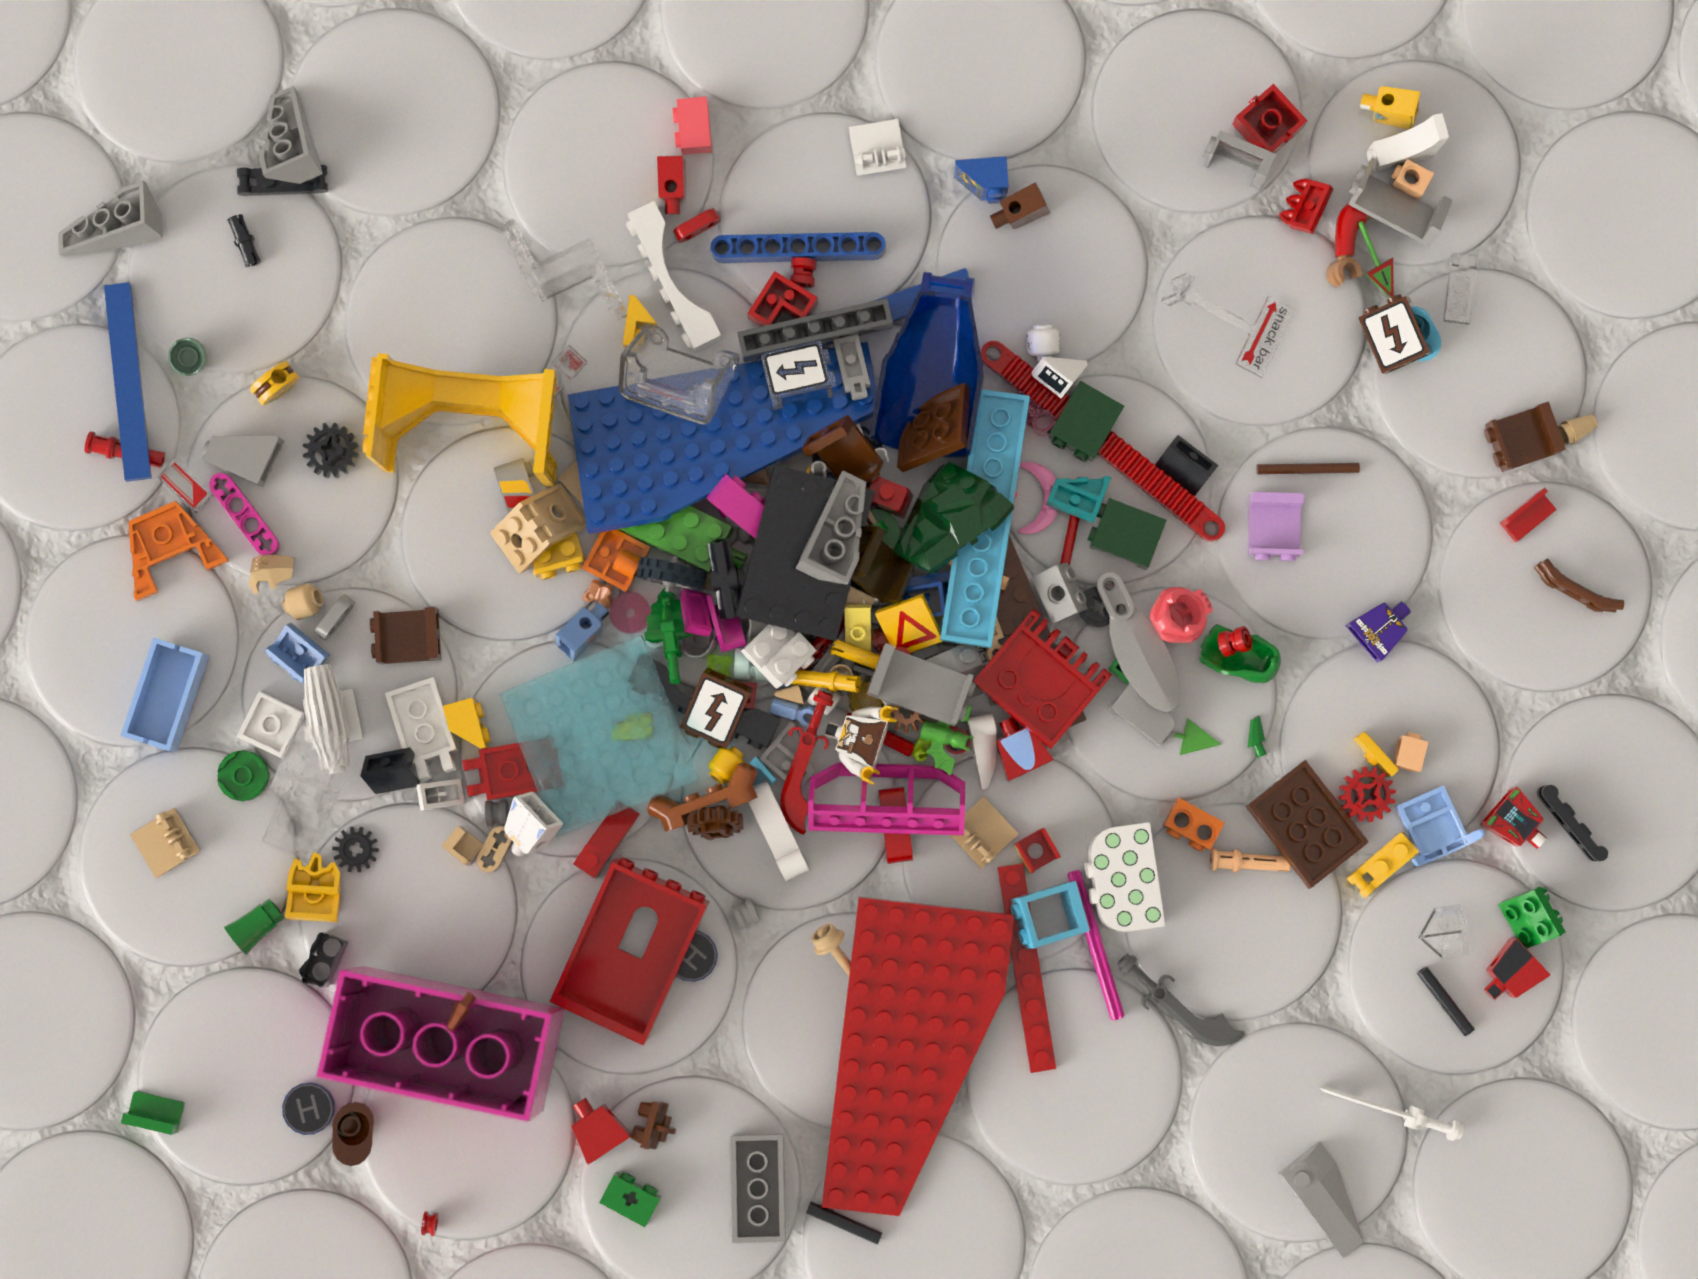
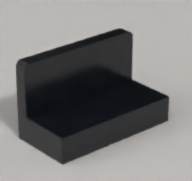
M1179 435L1176 436L1155 464L1157 468L1163 470L1167 476H1170L1182 488L1188 490L1194 496L1218 467L1215 462Z
M410 747L365 756L360 776L375 794L417 787L420 784V780L411 770L415 753Z

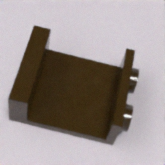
M880 526L861 527L859 561L851 579L881 603H900L909 579L914 572L915 565L897 556L893 549L882 541L886 531Z

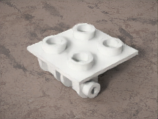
M898 119L849 127L857 176L907 168Z

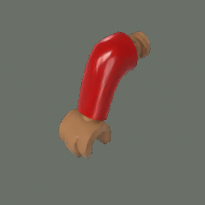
M1348 203L1340 210L1336 221L1335 258H1338V261L1331 263L1326 271L1328 282L1335 288L1340 287L1346 278L1343 273L1344 268L1348 270L1350 279L1363 276L1359 263L1351 257L1354 256L1357 232L1360 229L1359 222L1362 221L1365 225L1367 220L1370 218L1374 219L1348 205Z

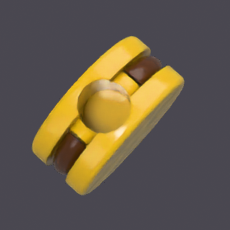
M283 361L257 379L251 385L250 391L253 395H256L261 405L265 406L288 391L297 383L300 377L294 372L288 361Z

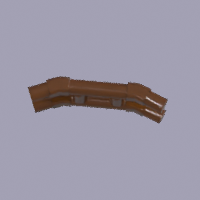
M1548 558L1533 567L1547 586L1568 595L1586 605L1592 611L1616 613L1617 610H1623L1624 600L1603 597L1560 573Z

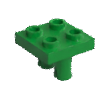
M1536 887L1498 904L1517 939L1526 949L1566 933L1562 926L1563 918L1562 916L1557 917L1560 913L1557 910H1553L1549 903L1550 895L1544 894L1547 892L1544 887Z

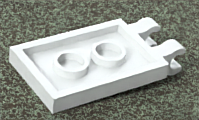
M431 677L386 692L385 696L402 749L410 747L415 753L412 765L416 766L419 779L422 782L432 779L426 761L436 757H440L444 772L456 771L451 752L458 749L453 733L448 729L443 710L444 705L436 679Z

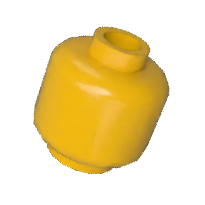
M733 746L730 749L719 748L708 763L709 775L723 786L729 784L736 765L744 762L742 759L744 754Z

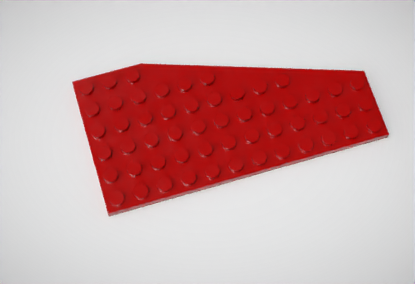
M858 897L822 1208L900 1216L1005 994L1014 914Z

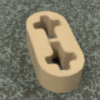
M498 826L491 830L478 854L477 865L484 872L496 871L513 840L505 833L507 842H501L498 848L494 847L497 843V838L494 836L496 833L505 831L503 826ZM492 850L496 851L493 856V860L496 862L495 865H489L486 868V862L482 860L483 857H489Z

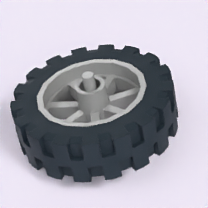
M673 556L672 561L640 557L636 577L662 584V586L666 587L665 592H670L671 588H683L702 592L707 572L682 565L677 562L678 557Z

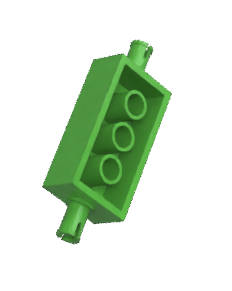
M692 506L672 514L671 518L665 521L619 529L621 532L671 557H678L677 560L706 571L708 575H710V569H712L708 542L715 539H729L734 532L731 525ZM731 547L734 566L736 565L738 569H742L744 565L742 561L745 562L748 555Z

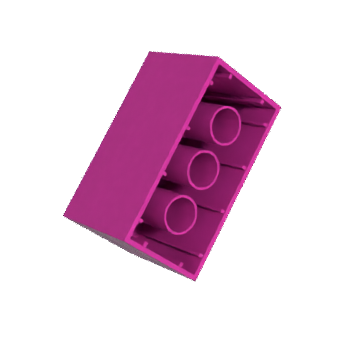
M366 966L343 969L339 972L316 1077L529 1122L544 1111L565 1009ZM468 991L476 996L470 1006L471 1012L454 1032H450L446 1027L456 1001L460 1002Z

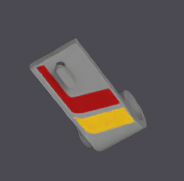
M524 458L494 467L496 479L508 514L519 502L535 495L530 477L534 476L530 461L525 463Z

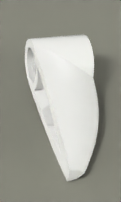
M992 713L969 717L966 722L968 735L974 737L970 739V744L982 790L988 788L996 763V725Z

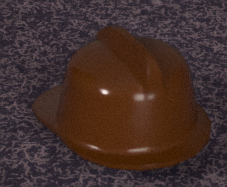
M358 1102L348 1103L334 1117L332 1123V1149L336 1159L344 1165H359L367 1159L371 1152L374 1119L371 1110L366 1105Z

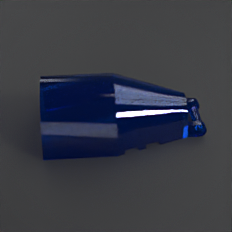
M931 272L923 273L921 289L906 315V320L899 333L897 332L889 352L882 360L869 434L870 438L875 442L898 450L899 441L908 421L913 422L915 416L921 412L919 408L925 402L945 390L966 383L971 388L967 446L945 455L943 458H962L971 455L985 378L972 303L975 278L967 277L965 280L934 276ZM931 286L962 289L964 294L958 295L930 290Z

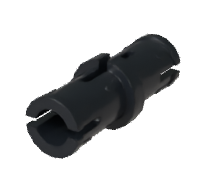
M239 214L238 218L237 215L228 218L227 221L235 237L234 244L241 252L245 267H250V264L251 266L259 264L261 260L253 244L255 239L248 231L243 214Z

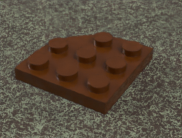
M966 383L935 395L919 408L921 412L915 416L912 423L908 421L899 441L898 469L905 472L967 446L971 388Z

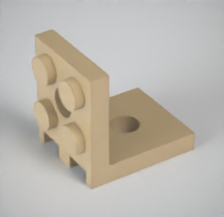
M559 483L519 502L490 534L520 574L526 571L551 545L585 529L586 520L567 491ZM552 510L556 511L559 514L560 518L556 517L552 513ZM518 535L522 538V543L519 541Z

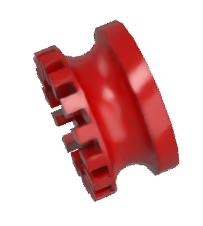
M424 1212L422 1221L425 1222L421 1224L424 1225L421 1226V1235L425 1236L426 1233H430L431 1236L435 1237L438 1227V1213L429 1215L428 1212Z

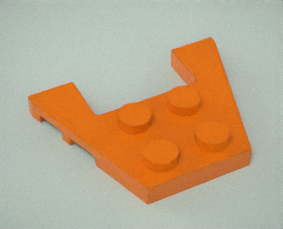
M177 501L128 521L130 550L133 560L132 576H134L135 591L133 592L135 601H140L159 593L150 572V567L197 547L203 564L208 571L229 562L227 556Z

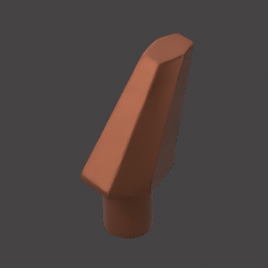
M467 991L460 1002L456 1001L446 1027L447 1030L454 1032L471 1012L470 1006L476 996Z

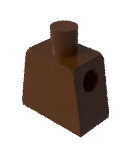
M1035 182L1001 200L1000 204L1003 209L990 215V218L996 229L1010 223L1013 229H1017L1050 214V210ZM1021 208L1017 214H1013L1014 209Z

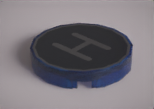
M701 931L696 932L676 977L683 981L695 982L704 979L712 973L717 964L718 953L716 944L710 936Z
M314 1082L302 1083L292 1088L285 1096L282 1105L283 1118L294 1132L303 1135L316 1134L324 1130L331 1122L335 1113V1101L330 1091Z

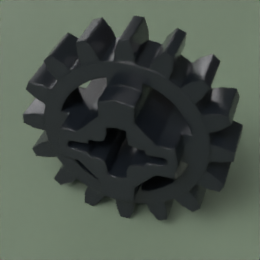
M323 423V430L314 427L315 435L307 434L306 436L310 443L303 444V447L308 450V452L303 454V457L310 459L306 465L309 468L315 467L314 473L317 475L323 471L325 478H329L330 473L335 478H339L340 471L348 474L346 467L348 465L355 467L352 458L359 457V454L354 452V449L358 448L359 444L351 442L354 440L355 435L353 433L347 434L348 429L345 426L339 430L337 423H333L331 428L326 423ZM326 436L323 441L318 442L322 437ZM340 436L345 440L347 448L340 445ZM333 446L336 451L331 452L330 455L326 453V450L331 449ZM315 453L321 455L322 465L317 461ZM344 459L340 464L336 465L339 460Z

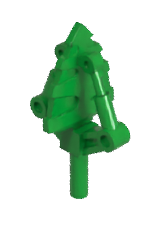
M664 588L657 596V602L652 604L651 614L647 615V632H644L645 641L663 642L665 658L668 659L670 683L678 684L680 683L678 657H681L679 640L694 634L685 632L680 599H676L674 597L675 594L671 591L665 592L666 588Z

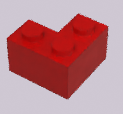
M774 271L748 311V319L762 327L777 323L783 312L795 319L810 316L818 305V297Z

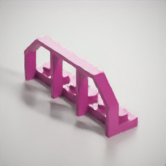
M836 763L810 777L808 831L964 835L966 782L954 774L949 776L944 770L935 769V765L876 764L875 769L880 774L873 773L871 777L909 778L908 807L866 806L867 782L863 780L860 805L814 804L815 789L839 776L856 775L852 774L843 763ZM914 778L940 780L960 794V808L913 807Z

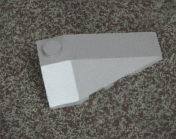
M292 86L272 95L267 114V120L269 121L268 129L263 135V140L265 141L264 150H260L259 156L264 177L301 184L322 175L319 156L295 87Z

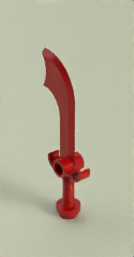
M821 690L818 691V694H814L813 700L817 702V706L807 731L805 732L801 726H795L789 731V736H791L794 730H799L801 737L780 796L781 811L785 820L795 831L802 835L806 833L805 819L808 814V802L801 791L802 779L818 739L825 741V750L829 747V739L824 735L818 736L817 730L826 706L832 707L834 701L832 700V694Z

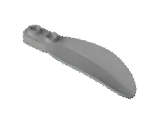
M1113 572L1104 573L1098 579L1096 587L1110 617V639L1119 666L1133 689L1149 705L1163 712H1171L1178 707L1180 702V685L1171 655L1152 622L1144 613L1134 607L1121 577ZM1105 583H1112L1114 589L1111 591L1107 590ZM1116 606H1123L1125 612L1123 614L1117 613Z

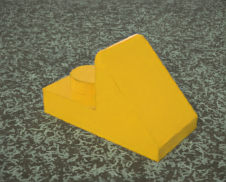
M629 295L623 346L626 350L635 351V346L640 344L642 329H639L638 326L658 328V326L636 296Z

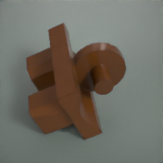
M657 1101L640 1103L638 1115L648 1119L646 1127L635 1125L631 1139L640 1143L641 1148L657 1149L658 1142H665L667 1134L676 1133L677 1129L670 1126L672 1117L666 1115L668 1103Z

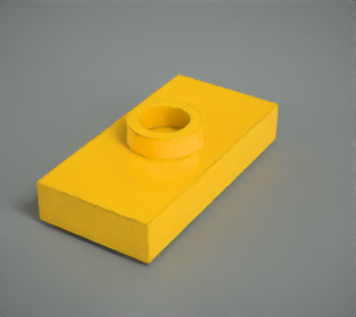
M1361 732L1353 738L1365 752L1363 756L1373 767L1377 765L1382 772L1386 773L1387 777H1392L1399 771V768L1366 732Z

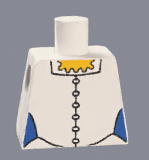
M532 791L514 797L504 830L514 842L511 847L512 853L516 856H524L525 853L530 854L544 849L564 823Z

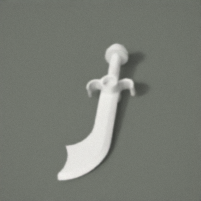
M1325 1086L1319 1087L1323 1092L1404 1117V1126L1416 1130H1419L1420 1126L1436 1129L1446 1133L1447 1139L1452 1141L1455 1139L1459 1140L1463 1135L1464 1126L1458 1120L1452 1119L1450 1123H1445L1424 1116L1425 1110L1414 1106H1409V1109L1403 1112Z

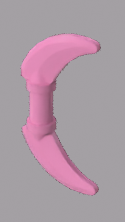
M1033 462L1021 463L1020 467L1030 471L1040 482L1043 491V505L1036 519L1028 526L1020 528L1019 533L1034 534L1046 529L1058 514L1053 507L1046 505L1056 478L1046 467Z

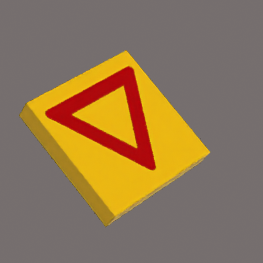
M923 594L878 609L875 612L889 644L895 646V648L904 647L911 653L943 642L940 640L941 630Z

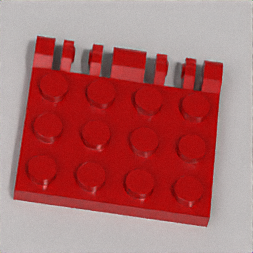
M1033 608L972 682L976 683V687L1051 749L1112 674L1103 668L1091 682L1089 679L1098 670L1100 664L1097 662L1093 663L1085 675L1078 671V667L1085 662L1088 654L1083 651L1071 665L1068 661L1077 652L1079 646L1067 636L1053 650L1050 645L1060 635L1061 631L1056 628V630L1050 633L1049 638L1045 642L1040 639L1038 635L1047 627L1049 621L1044 618L1032 632L1030 628L1041 616Z

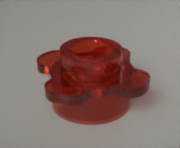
M877 628V630H872L871 641L873 647L881 654L885 643L889 644L883 630Z

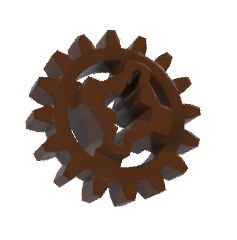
M722 805L703 807L698 809L697 813L691 812L690 816H687L688 832H693V835L700 834V837H704L707 840L728 838L734 836L733 833H740V830L743 829V814L738 813V810L730 811V808Z

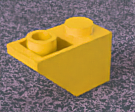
M469 698L443 706L449 731L480 749L489 748L487 742H491L488 727L483 728L481 718L485 717L481 702L477 703L476 699Z

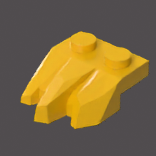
M313 852L307 866H302L301 860L294 858L288 873L286 887L288 896L285 918L290 920L338 922L341 902V878L335 862H331L326 868H323L322 856L316 852Z

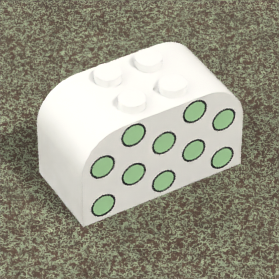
M1150 822L1112 827L1098 832L1088 845V863H1084L1086 878H1091L1092 888L1088 889L1090 904L1095 906L1099 920L1108 928L1123 932L1164 927L1165 920Z

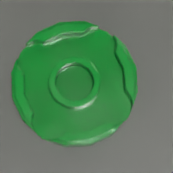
M246 750L235 751L224 757L217 771L218 786L223 794L233 800L243 802L254 800L260 796L268 786L270 777L269 769L264 759L255 752Z

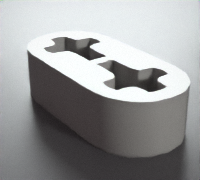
M342 595L315 629V633L324 640L329 639L353 609L355 602L347 595Z

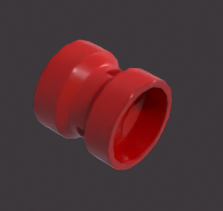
M803 257L792 258L791 267L793 274L790 276V280L802 288H813L815 284L813 271L816 270L817 261Z
M1245 626L1235 628L1233 632L1227 630L1218 634V645L1225 657L1235 655L1237 651L1247 652L1252 649V637Z

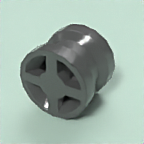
M507 799L500 800L498 803L485 801L487 826H493L495 823L505 825L509 815Z

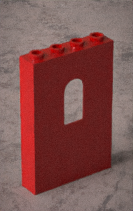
M621 857L620 859L615 858L608 869L549 1002L644 1046L710 901L706 900V896L701 892L695 890L689 892L682 889V884L672 879L665 881L658 877L659 874L648 868H644V870L634 866L635 863ZM640 907H649L656 912L658 923L643 957L640 959L618 947L634 912Z

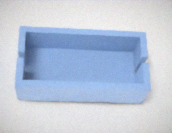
M153 638L121 736L177 753L210 655Z

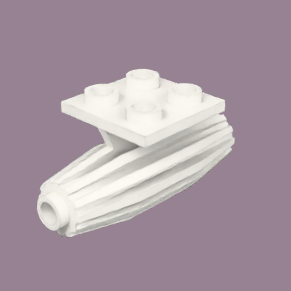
M330 664L308 667L304 669L305 699H302L312 750L316 749L324 771L330 770V775L346 772L345 767L350 766L349 742L363 739L354 690H339Z

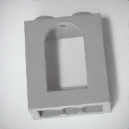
M1220 130L1217 138L1211 137L1203 157L1207 158L1204 167H1208L1215 153L1256 171L1250 186L1260 190L1277 154ZM1228 145H1231V146H1233V147H1235V148H1238V149H1240V150H1242V151H1245V152H1247V153H1249V154H1252V155H1254V156H1257V157L1261 158L1262 160H1260V159H1258V158H1255V157H1253V156H1251V155H1248V154H1246V153H1244V152H1241V151H1239V150H1237V149H1234V148H1232V147H1230V146H1228Z

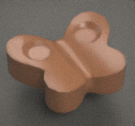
M594 579L589 586L590 588L584 592L583 600L585 602L597 600L606 609H609L613 603L610 595L613 587L609 584L602 585L599 580Z

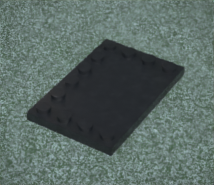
M774 464L735 616L833 641L837 640L852 579L850 578L847 585L818 580L795 569L837 483L836 480ZM865 488L861 527H866L875 492Z

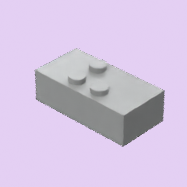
M784 1134L730 1136L732 1243L785 1242Z

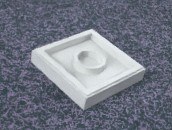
M259 691L236 737L284 759L304 720L305 712Z

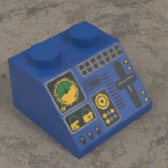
M1006 156L955 160L954 178L981 201L987 200V203L995 204L1007 198L1009 183Z

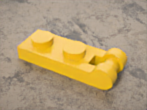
M1400 831L1347 877V880L1351 884H1355L1360 889L1359 893L1365 898L1415 856L1419 849ZM1366 872L1373 877L1369 883L1362 877Z

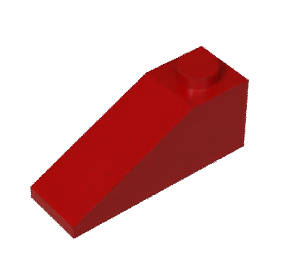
M618 800L589 839L573 865L597 879L640 814Z

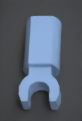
M774 696L769 713L792 721L794 719L799 720L800 724L808 727L811 719L806 718L804 714L809 713L813 715L815 707L811 705L801 707L798 703Z

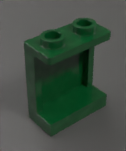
M1080 381L1048 437L1052 439L1051 443L1062 450L1066 447L1073 451V456L1083 462H1087V460L1093 462L1122 412L1124 405Z
M1109 498L1106 504L1101 503L1096 516L1100 518L1097 528L1092 526L1087 541L1091 542L1089 548L1101 550L1137 564V567L1147 570L1167 520Z

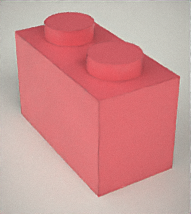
M707 96L676 99L677 107L673 108L674 123H679V132H675L676 148L681 147L682 155L712 153Z

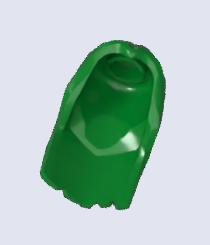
M1216 624L1209 631V635L1205 636L1200 646L1202 650L1199 660L1218 673L1241 677L1253 683H1267L1277 675L1281 665L1280 652L1273 644L1260 636L1251 635L1253 646L1250 651H1237L1235 655L1228 657L1221 653L1218 645V634L1227 630L1233 632L1231 629Z

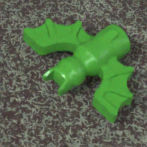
M971 705L966 706L967 711L962 722L968 721L972 710ZM925 720L920 739L931 741V747L926 751V754H929L935 760V769H942L950 776L955 765V759L944 751L943 746L950 744L954 748L970 751V748L966 747L968 739H973L974 737L959 731L954 732L949 728L950 725L938 721L934 723Z

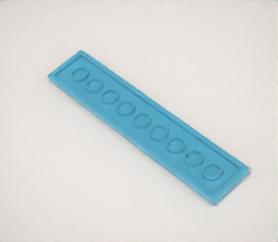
M979 389L967 471L987 480L995 491L1001 493L1014 505L1030 396ZM1013 511L994 531L988 528L978 535L977 539L979 541L971 545L969 542L957 550L959 555L952 560L940 637L941 641L992 648Z

